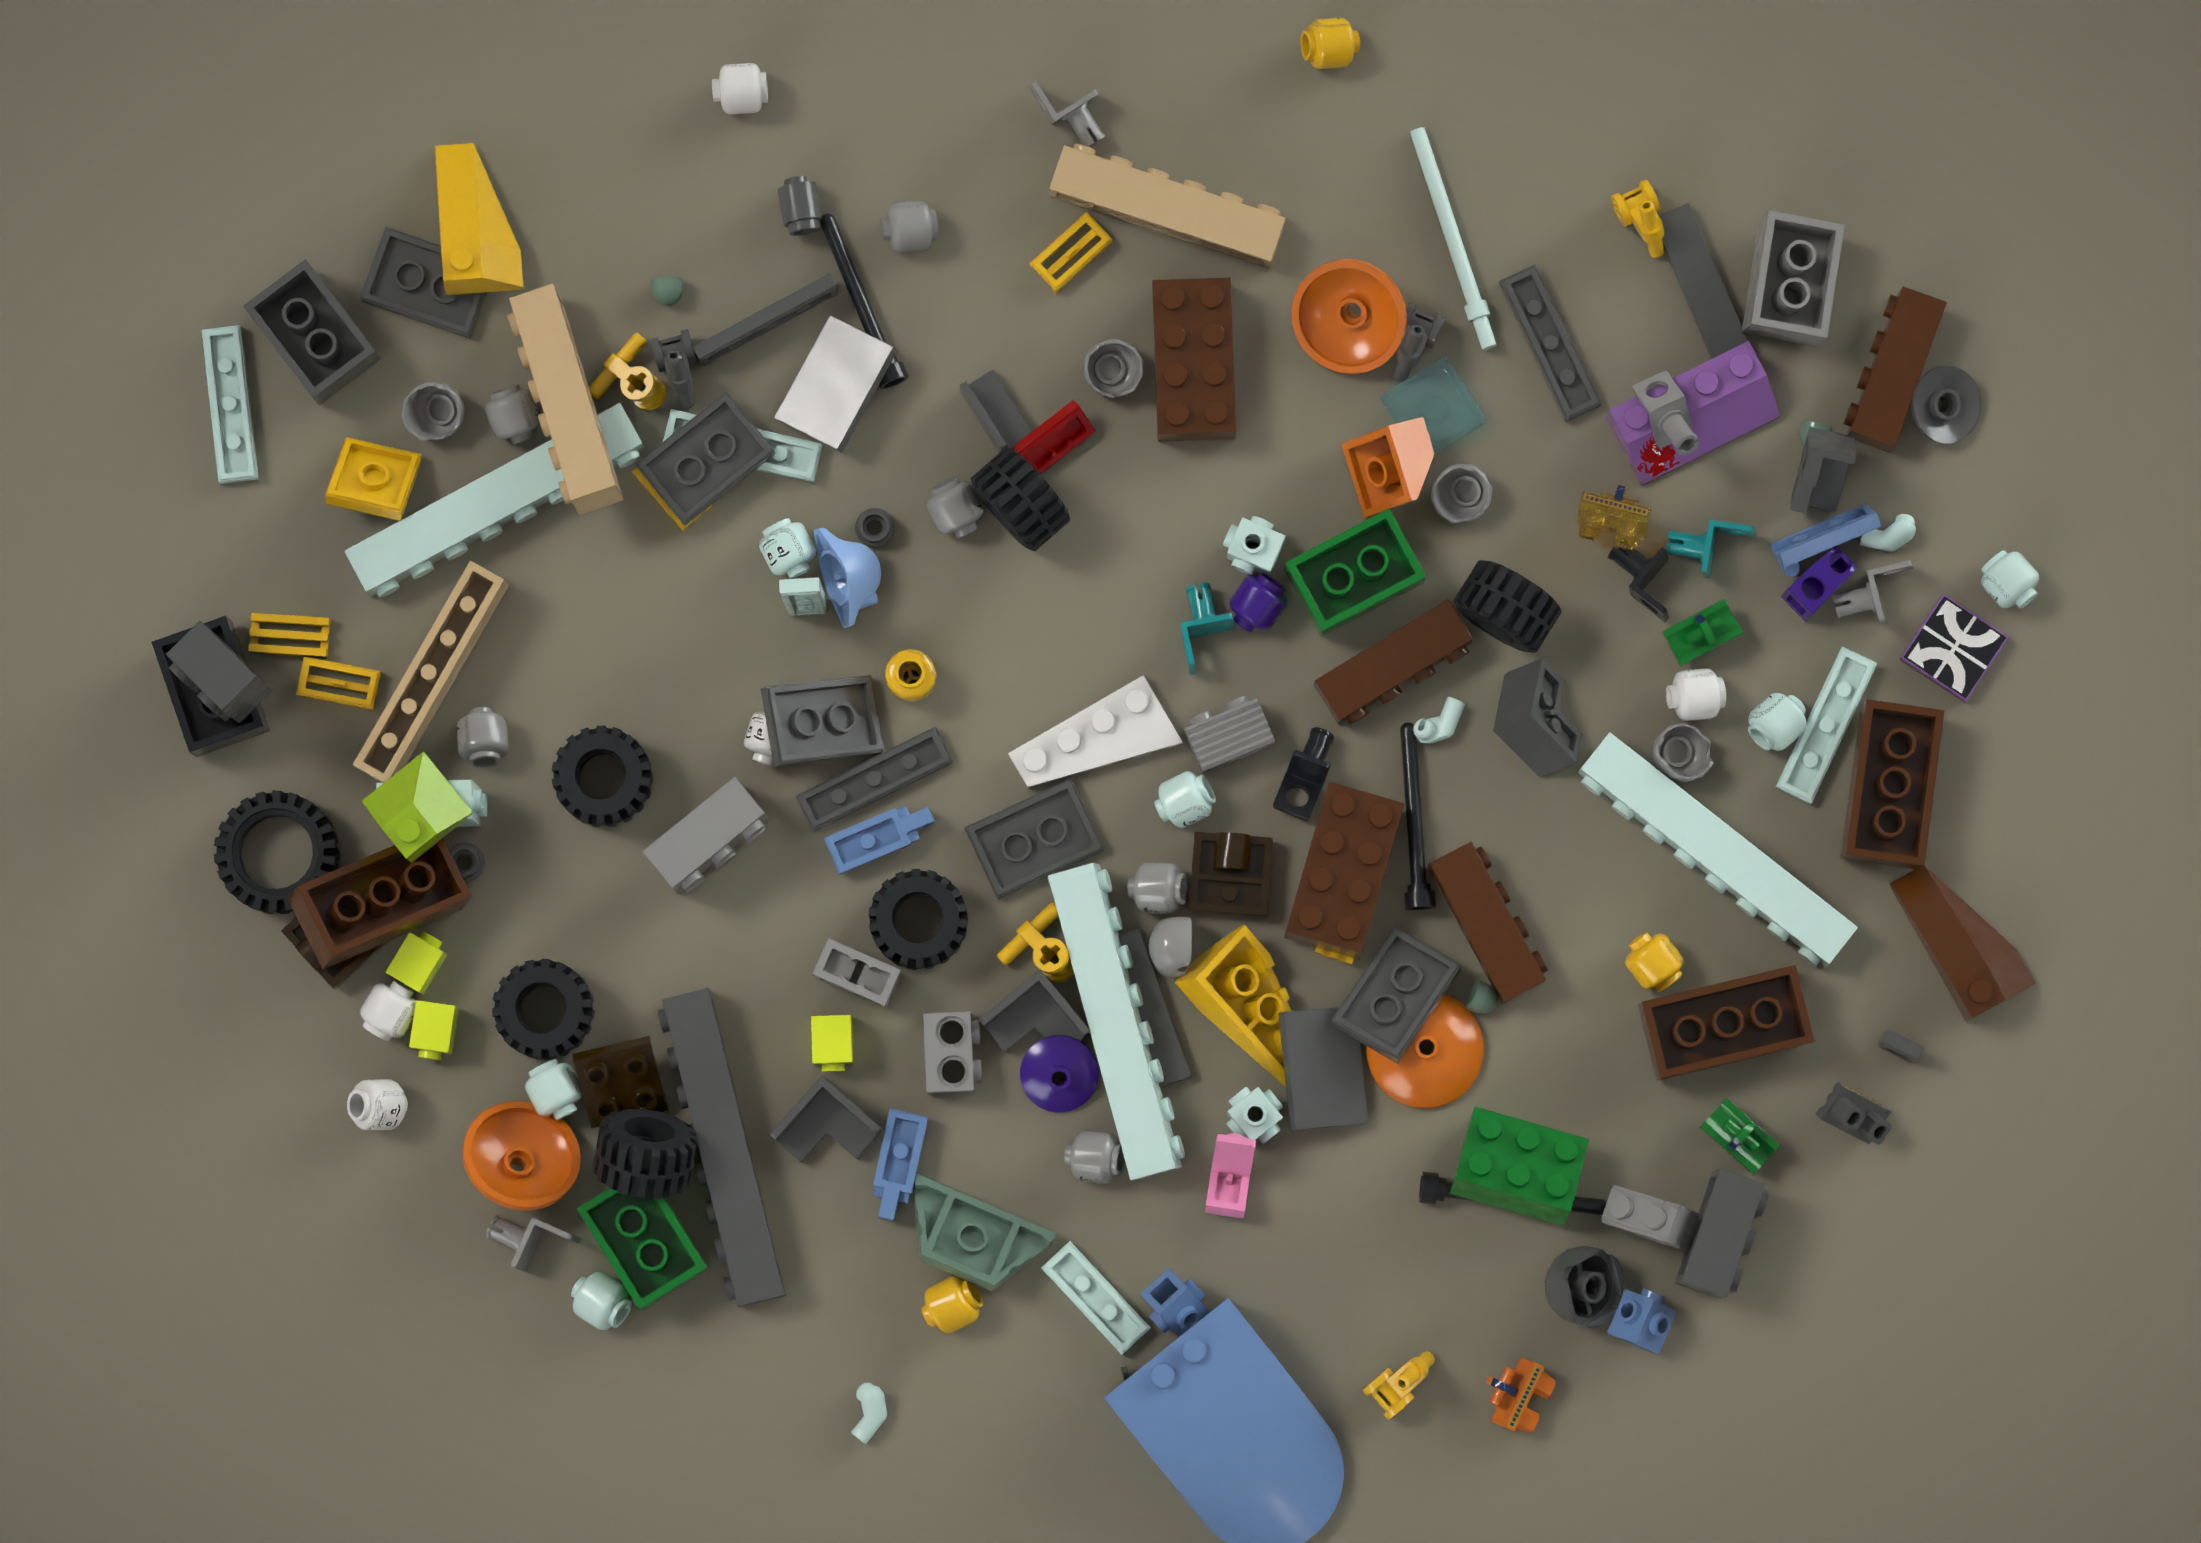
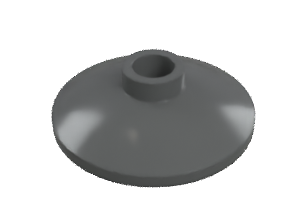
M1945 365L1935 367L1921 377L1914 390L1912 413L1917 427L1928 439L1937 443H1955L1968 436L1976 426L1981 411V397L1975 381L1966 371L1955 366ZM1939 398L1942 402V407L1940 410L1938 409Z

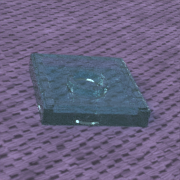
M1446 355L1380 395V400L1396 424L1419 417L1424 418L1435 454L1487 423L1486 417Z

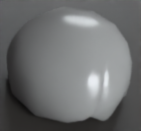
M1108 339L1097 343L1089 350L1083 363L1084 378L1091 389L1107 398H1118L1134 392L1144 376L1143 359L1137 349L1128 342L1119 339Z
M428 382L416 386L406 396L402 403L401 417L406 430L417 439L422 441L442 440L454 435L455 431L459 430L464 422L465 406L459 392L446 383Z
M1455 464L1444 469L1433 483L1431 501L1437 514L1451 523L1457 524L1473 521L1482 516L1490 506L1493 487L1487 474L1472 464Z
M1683 722L1664 727L1653 743L1654 764L1666 777L1679 783L1700 779L1709 771L1714 763L1710 757L1711 742L1695 726Z
M1170 917L1163 919L1154 926L1148 943L1149 954L1155 968L1166 977L1184 976L1185 972L1178 971V969L1188 966L1191 962L1192 921L1190 917Z

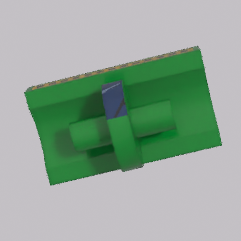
M1724 598L1664 630L1662 634L1681 667L1743 634V631Z
M1727 1098L1722 1101L1699 1127L1752 1175L1759 1170L1764 1162L1780 1146Z

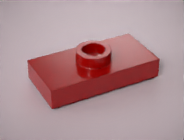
M1072 400L1012 448L1021 454L1041 475L1095 433L1096 430L1080 406Z

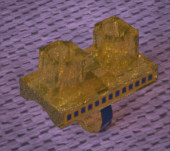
M1618 485L1615 495L1604 492L1596 495L1583 491L1577 523L1580 524L1579 536L1594 541L1600 538L1602 529L1616 533L1614 543L1618 547L1632 551L1640 539L1645 540L1651 509L1638 506L1639 501L1625 498L1627 489L1625 486Z

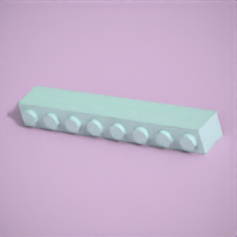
M621 403L598 414L613 466L618 464L620 468H624L640 459L639 452L645 450ZM552 439L345 550L347 558L368 595L372 597L377 594L379 598L387 596L400 587L398 582L411 575L413 579H417L428 574L434 569L432 564L444 557L448 561L460 557L469 550L468 544L480 538L482 542H486L497 537L503 532L502 526L513 520L518 524L532 518L538 513L535 508L548 501L551 505L564 501L558 482L564 481L561 469L555 470L548 452V448L554 447Z
M1608 733L1578 773L1584 777L1581 780L1583 786L1597 796H1600L1602 792L1614 801L1611 807L1625 819L1630 821L1632 817H1635L1645 825L1642 831L1654 842L1661 845L1665 841L1677 850L1673 856L1689 869L1696 865L1707 874L1704 880L1711 887L1722 894L1727 890L1738 898L1735 904L1739 909L1752 918L1757 914L1769 923L1766 929L1784 943L1787 939H1790L1800 947L1797 953L1812 966L1816 967L1819 963L1824 967L1829 965L1858 927L1612 733Z
M1090 863L1048 875L1130 1180H1138L1181 1168L1180 1159L1185 1158L1184 1147L1180 1136H1174L1170 1121L1174 1120L1175 1117L1169 1097L1163 1098L1161 1088L1159 1087V1083L1164 1082L1163 1070L1159 1060H1152L1148 1045L1154 1043L1153 1034L1149 1022L1141 1021L1138 1007L1143 1005V998L1138 983L1131 984L1128 968L1133 967V961L1128 946H1121L1118 930H1122L1123 926L1117 907L1111 908L1107 894L1112 892L1109 874L1106 869L1101 870L1100 864Z

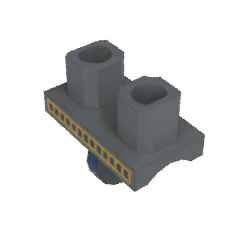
M1839 1082L1833 1087V1092L1828 1095L1827 1103L1816 1112V1115L1821 1120L1868 1144L1871 1141L1878 1145L1881 1144L1892 1128V1125L1886 1120L1891 1113L1890 1110Z

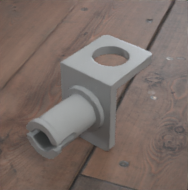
M1037 81L1028 86L1051 124L1060 118L1063 121L1067 119L1083 145L1089 147L1106 136L1086 107L1090 105L1088 101L1098 95L1096 89L1056 113Z
M1663 371L1632 386L1633 392L1648 412L1657 446L1663 448L1673 444L1676 452L1680 455L1693 453L1699 445L1698 437L1693 433L1685 396L1667 371ZM1663 385L1668 388L1664 395L1657 398L1646 395L1647 391L1653 386Z
M1907 560L1867 570L1869 582L1866 583L1867 587L1832 594L1835 606L1851 602L1847 605L1835 607L1838 619L1843 616L1873 610V613L1877 612L1879 623L1881 625L1886 624L1876 578L1914 569L1912 561Z
M495 1215L490 1224L504 1230V1232L501 1233L491 1228H487L486 1231L487 1239L494 1240L515 1250L511 1267L521 1271H526L544 1230H548L578 1244L581 1238L534 1217L531 1218L528 1227L525 1229L501 1218V1216Z

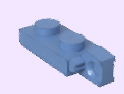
M907 807L898 810L894 808L825 837L824 840L838 874L842 875L911 846L913 842L920 840L917 831L935 824V820L928 807L909 814Z
M891 1108L889 1110L873 1182L875 1187L873 1196L882 1198L878 1214L879 1219L894 1222L898 1202L908 1204L910 1194L912 1195L929 1119L928 1116Z

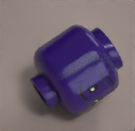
M1262 572L1258 576H1246L1229 601L1230 608L1236 614L1233 621L1251 633L1255 628L1265 631L1270 630L1287 606V599L1284 596L1286 589L1275 579Z

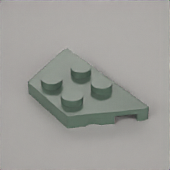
M917 1174L915 1177L913 1194L919 1260L993 1291L1053 1244L1057 1234L922 1175Z

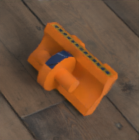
M1520 1357L1514 1370L1505 1367L1500 1380L1488 1376L1486 1384L1495 1388L1489 1402L1497 1406L1490 1421L1513 1432L1516 1429L1530 1433L1534 1432L1540 1414L1527 1408L1528 1402L1532 1394L1547 1399L1551 1396L1556 1381L1544 1372V1366Z

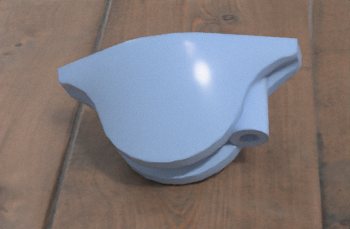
M818 528L813 531L821 574L843 628H847L855 624L859 609L878 603L876 590L881 581L880 563L874 552L866 545L858 542L844 541L834 536L826 528Z

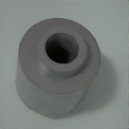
M806 176L791 177L784 180V186L778 188V196L784 227H788L789 235L801 236L819 231V222L822 220L816 183L807 182Z

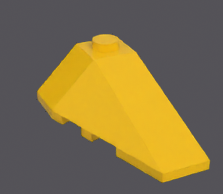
M474 143L435 146L442 268L446 295L524 290L521 250Z
M1241 925L1201 953L1184 971L1185 975L1180 976L1174 983L1204 1016L1286 1087L1278 1013L1292 1011L1287 1002L1290 997L1286 988H1281L1272 968L1275 964L1270 953L1246 925Z

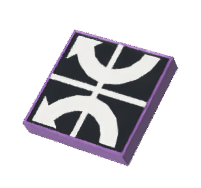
M1943 594L1899 660L1965 703L2009 637Z

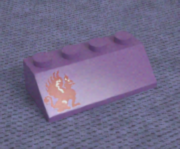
M1747 341L1672 378L1685 396L1693 433L1698 437L1699 445L1693 453L1680 455L1676 452L1673 444L1663 448L1657 446L1648 412L1637 396L1610 409L1606 419L1642 486L1779 418L1780 413L1767 374L1750 341ZM1658 385L1648 390L1646 395L1657 398L1664 395L1668 388Z

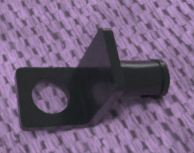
M1622 538L1616 543L1619 546L1618 549L1613 547L1608 558L1634 577L1629 585L1630 595L1663 622H1666L1669 618L1667 609L1647 594L1644 588L1669 560L1667 550L1662 547L1654 557L1648 559L1631 546L1627 540Z
M1314 727L1310 731V736L1303 752L1294 750L1274 800V809L1304 821L1309 820L1331 766L1330 763L1324 760L1334 740L1332 733L1323 728ZM1297 787L1304 790L1308 796V802L1300 807L1289 804L1286 799V793L1289 789Z

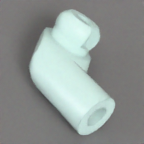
M1899 514L1895 518L1896 521L1884 531L1875 529L1861 535L1859 545L1888 552L1896 551L1914 537L1916 533L1915 520L1911 515Z
M1447 697L1440 716L1427 720L1422 718L1414 724L1413 731L1417 739L1422 743L1433 744L1450 738L1454 734L1465 703L1455 698Z
M869 1382L863 1383L857 1389L856 1398L861 1401L864 1416L851 1431L855 1437L865 1444L868 1443L887 1418L885 1395L880 1387L874 1386Z

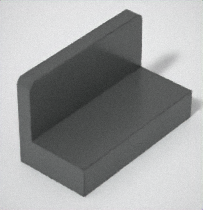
M991 370L969 385L966 381L959 385L962 396L998 452H1001L1005 447L1013 449L1012 447L1032 432L994 370Z

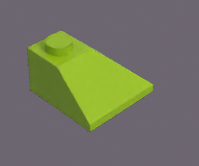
M424 751L362 800L382 830L411 863L473 814L472 810Z

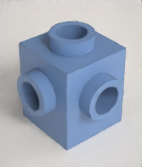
M1170 1268L1140 1294L1154 1310L1149 1317L1164 1333L1171 1328L1178 1337L1210 1313L1200 1301L1205 1297V1294L1190 1278L1183 1283Z
M1643 1288L1641 1294H1637L1625 1289L1607 1333L1631 1345L1659 1355L1677 1311L1664 1305L1665 1297Z

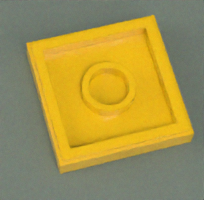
M346 437L325 494V504L401 521L421 465L422 454Z

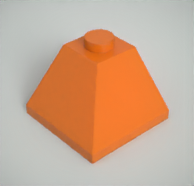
M1423 417L1389 425L1341 444L1364 518L1418 499L1435 454Z

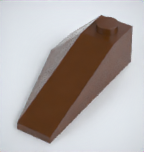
M1925 865L1919 870H1913L1889 883L1965 1021L1978 1016L2035 984L2017 950Z

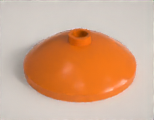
M1338 259L1318 266L1301 282L1292 303V325L1299 344L1314 361L1335 372L1358 374L1378 368L1397 351L1406 332L1407 311L1399 288L1381 269L1361 260ZM1350 304L1358 305L1361 309V314H1353L1350 311Z
M1447 994L1443 996L1399 1064L1366 1046L1368 1067L1378 1086L1394 1100L1416 1108L1443 1106L1462 1096L1476 1080L1484 1057L1483 1036L1475 1017L1465 1008V1005ZM1428 1040L1433 1044L1434 1050L1430 1055H1424L1420 1052L1419 1044L1421 1041Z
M526 1101L503 1102L484 1110L470 1125L462 1148L465 1171L476 1189L492 1202L514 1210H537L558 1202L574 1185L581 1164L579 1144L569 1125L563 1119L556 1121L553 1114L549 1116L538 1115L533 1104ZM510 1165H519L522 1171H515Z

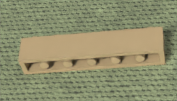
M1074 144L1073 148L1064 145L1049 188L1050 197L1266 268H1271L1286 219L1279 216L1280 211L1265 204H1258L1257 208L1242 204L1243 198L1228 192H1221L1220 196L1206 192V186L1195 181L1184 180V183L1181 184L1169 180L1170 175L1155 168H1148L1147 172L1132 168L1133 163L1127 159L1111 156L1110 160L1096 156V151L1085 145Z
M552 283L509 298L513 313L507 314L508 321L514 336L520 335L523 346L518 347L517 350L524 369L530 368L534 378L527 382L534 402H541L544 413L538 415V419L545 437L550 435L552 437L554 447L548 448V452L555 470L561 469L564 481L558 482L565 504L573 503L580 516L623 501L622 492L566 311L556 287Z
M470 560L355 759L354 767L384 783L406 766L509 587L503 578Z

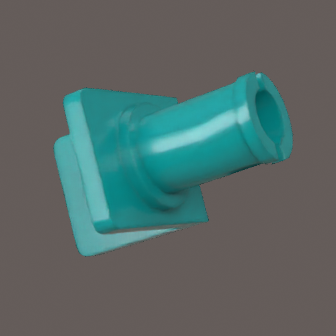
M1709 520L1708 531L1704 535L1669 530V542L1666 544V550L1668 555L1700 558V562H1702L1701 573L1703 577L1710 578L1717 533L1756 538V530L1751 525Z
M1200 583L1202 599L1198 597L1196 584L1186 588L1193 620L1181 622L1180 626L1190 675L1196 674L1190 638L1234 629L1232 613L1216 615L1210 583Z

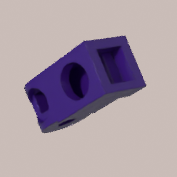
M1835 546L1801 575L1782 594L1781 598L1806 621L1858 567L1838 546Z

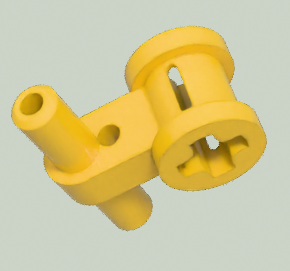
M1645 179L1638 182L1637 188L1622 195L1619 192L1611 195L1612 206L1621 224L1624 227L1631 224L1635 226L1641 238L1647 242L1651 257L1659 258L1663 256L1665 250L1662 238L1665 232L1662 220L1657 214L1661 208L1649 181Z
M638 332L632 335L617 354L612 353L603 364L606 367L589 386L591 395L595 399H599L618 377L621 379L620 388L622 393L640 409L652 411L663 404L666 399L667 390L665 384L643 366H628L647 343V340ZM646 385L645 390L641 392L642 387Z
M1051 902L1030 923L1026 920L1016 930L1018 934L997 953L998 959L1004 965H1009L1029 945L1034 950L1033 961L1049 980L1064 982L1073 976L1074 971L1065 944L1057 938L1045 939L1041 935L1059 917L1055 903ZM1054 956L1060 959L1055 965L1050 962Z
M1425 1351L1419 1357L1411 1358L1395 1373L1388 1367L1362 1391L1366 1396L1371 1394L1385 1410L1383 1414L1385 1418L1390 1420L1415 1398L1410 1391L1427 1377L1429 1368L1435 1362V1357L1431 1352Z

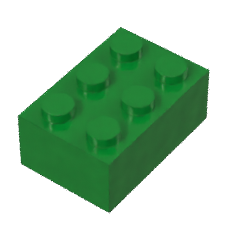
M1390 508L1285 562L1284 566L1287 576L1320 637L1423 584L1426 579L1425 573Z
M1475 1106L1467 1125L1449 1194L1564 1226L1571 1212L1589 1139Z
M609 1188L577 1208V1211L639 1310H645L710 1269L666 1198H638Z

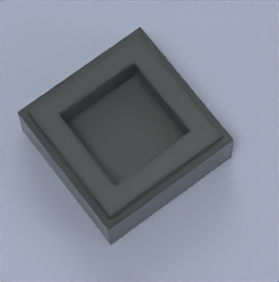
M1891 1030L1885 1031L1878 1043L1880 1048L1910 1063L1917 1061L1924 1047Z

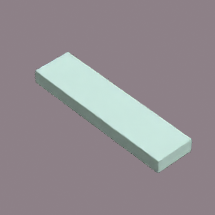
M235 325L203 329L201 331L218 482L220 484L259 480L242 327Z
M671 409L663 441L696 415ZM757 429L776 454L756 470L814 483L823 448L822 443Z
M819 577L779 580L780 595L790 616L816 615L827 612V598Z
M1843 646L1840 648L1806 720V730L1798 737L1775 786L1776 789L1809 805L1812 804L1878 663Z

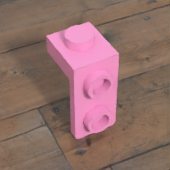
M1236 1133L1217 1135L1205 1213L1244 1219L1256 1140Z

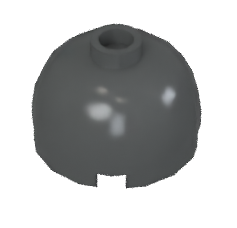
M1578 1246L1562 1252L1551 1263L1545 1279V1295L1550 1307L1562 1319L1588 1327L1602 1325L1614 1315L1617 1308L1612 1306L1616 1295L1622 1296L1624 1289L1623 1272L1618 1260L1613 1255L1607 1254L1603 1249L1589 1246Z

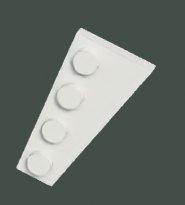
M1143 675L1009 752L1008 755L1027 788L1070 777L1077 773L1108 766L1122 760L1183 744Z

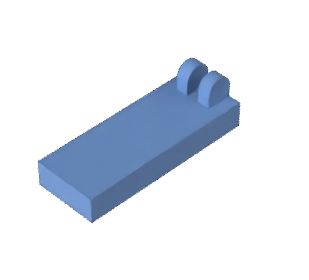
M1864 503L1769 544L1779 568L1787 576L1794 577L1800 571L1799 561L1882 526L1877 513Z

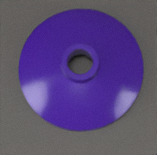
M1052 1035L1038 1040L1027 1050L1021 1062L1020 1081L1025 1094L1035 1105L1047 1111L1067 1112L1082 1106L1090 1099L1098 1083L1099 1071L1094 1054L1082 1041L1071 1036ZM1062 1071L1066 1074L1067 1078L1062 1083H1056L1052 1080L1053 1073Z

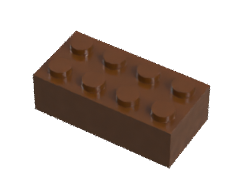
M1230 277L1152 280L1158 442L1235 439L1236 414Z
M1866 699L1861 704L1840 859L1919 870L1925 865L1945 710Z
M1333 782L1328 783L1286 928L1285 939L1360 960L1405 803Z
M442 838L412 863L393 845L297 886L288 901L322 969H325L458 912L464 908L472 896Z
M1796 965L1663 996L1638 1004L1657 1081L1798 1048L1815 1042Z

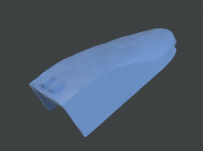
M1229 1298L1104 1397L1211 1532L1227 1543H1303L1323 1528L1337 1507L1344 1482V1464L1341 1449L1333 1431Z

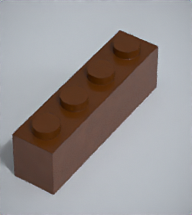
M1904 286L1897 296L1890 294L1882 315L1889 318L1884 332L1877 330L1869 351L1876 354L1871 368L1864 366L1856 388L1863 390L1858 404L1851 402L1843 422L1844 425L1850 426L1847 435L1855 437V441L1888 453L1895 447L1947 302Z
M1447 599L1315 680L1314 686L1336 722L1340 724L1347 720L1349 725H1352L1367 716L1370 712L1366 707L1379 699L1383 705L1392 701L1403 693L1400 688L1402 685L1412 679L1417 685L1436 673L1433 666L1447 659L1449 664H1452L1468 654L1469 650L1466 646L1471 644L1473 638L1451 602Z
M1471 841L1429 863L1428 868L1492 988L1495 989L1500 1003L1504 1004L1544 983L1546 979L1543 973L1547 972L1548 969L1539 952L1536 950L1531 953L1524 939L1529 937V933L1519 916L1512 918L1505 904L1511 901L1504 886L1500 881L1494 883L1487 869L1491 868L1492 865L1484 849L1481 846L1475 849Z

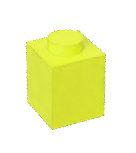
M422 931L418 937L409 932L385 973L424 995L448 954L439 949L443 942Z
M416 1000L409 1048L419 1050L418 1057L441 1061L442 1053L452 1055L459 1008L454 1005Z
M811 1016L812 1064L814 1066L821 1065V1072H845V1065L854 1064L852 1016Z

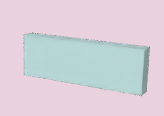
M1071 1241L1041 1267L1121 1354H1124L1151 1328Z

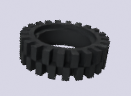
M272 790V793H256V797L251 799L247 797L240 801L241 805L236 809L232 808L227 813L229 817L226 822L222 821L218 828L221 832L219 838L215 837L214 846L217 847L216 854H214V862L218 865L219 869L217 873L226 885L225 888L229 893L248 907L267 914H290V911H293L288 899L297 886L338 869L336 867L337 859L340 860V851L337 847V843H339L338 836L333 830V824L325 816L324 812L306 798L291 792L284 793ZM272 817H288L300 823L310 836L313 848L311 864L305 875L296 883L279 889L265 888L255 883L244 869L241 852L243 842L248 832L257 823Z

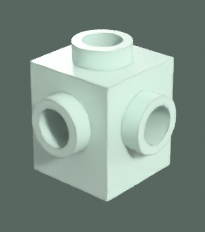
M1252 516L1251 520L1242 517L1239 526L1231 524L1225 537L1223 546L1229 548L1226 558L1233 561L1231 564L1232 568L1242 573L1252 575L1254 571L1270 576L1286 536L1272 530L1274 524L1263 518ZM1249 542H1255L1258 544L1259 547L1256 549H1250L1246 546V544Z
M1246 1086L1228 1101L1232 1108L1227 1111V1115L1231 1120L1226 1125L1232 1133L1241 1134L1249 1139H1259L1264 1144L1281 1130L1277 1123L1283 1118L1279 1113L1283 1105L1270 1089L1263 1093L1257 1087L1251 1092ZM1252 1107H1258L1263 1112V1117L1258 1122H1253L1248 1118V1110Z

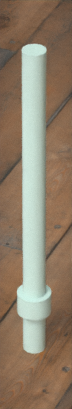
M1425 127L1410 131L1467 303L1464 309L1468 321L1474 324L1482 350L1493 348L1497 344L1488 317L1491 315L1487 301L1481 299Z

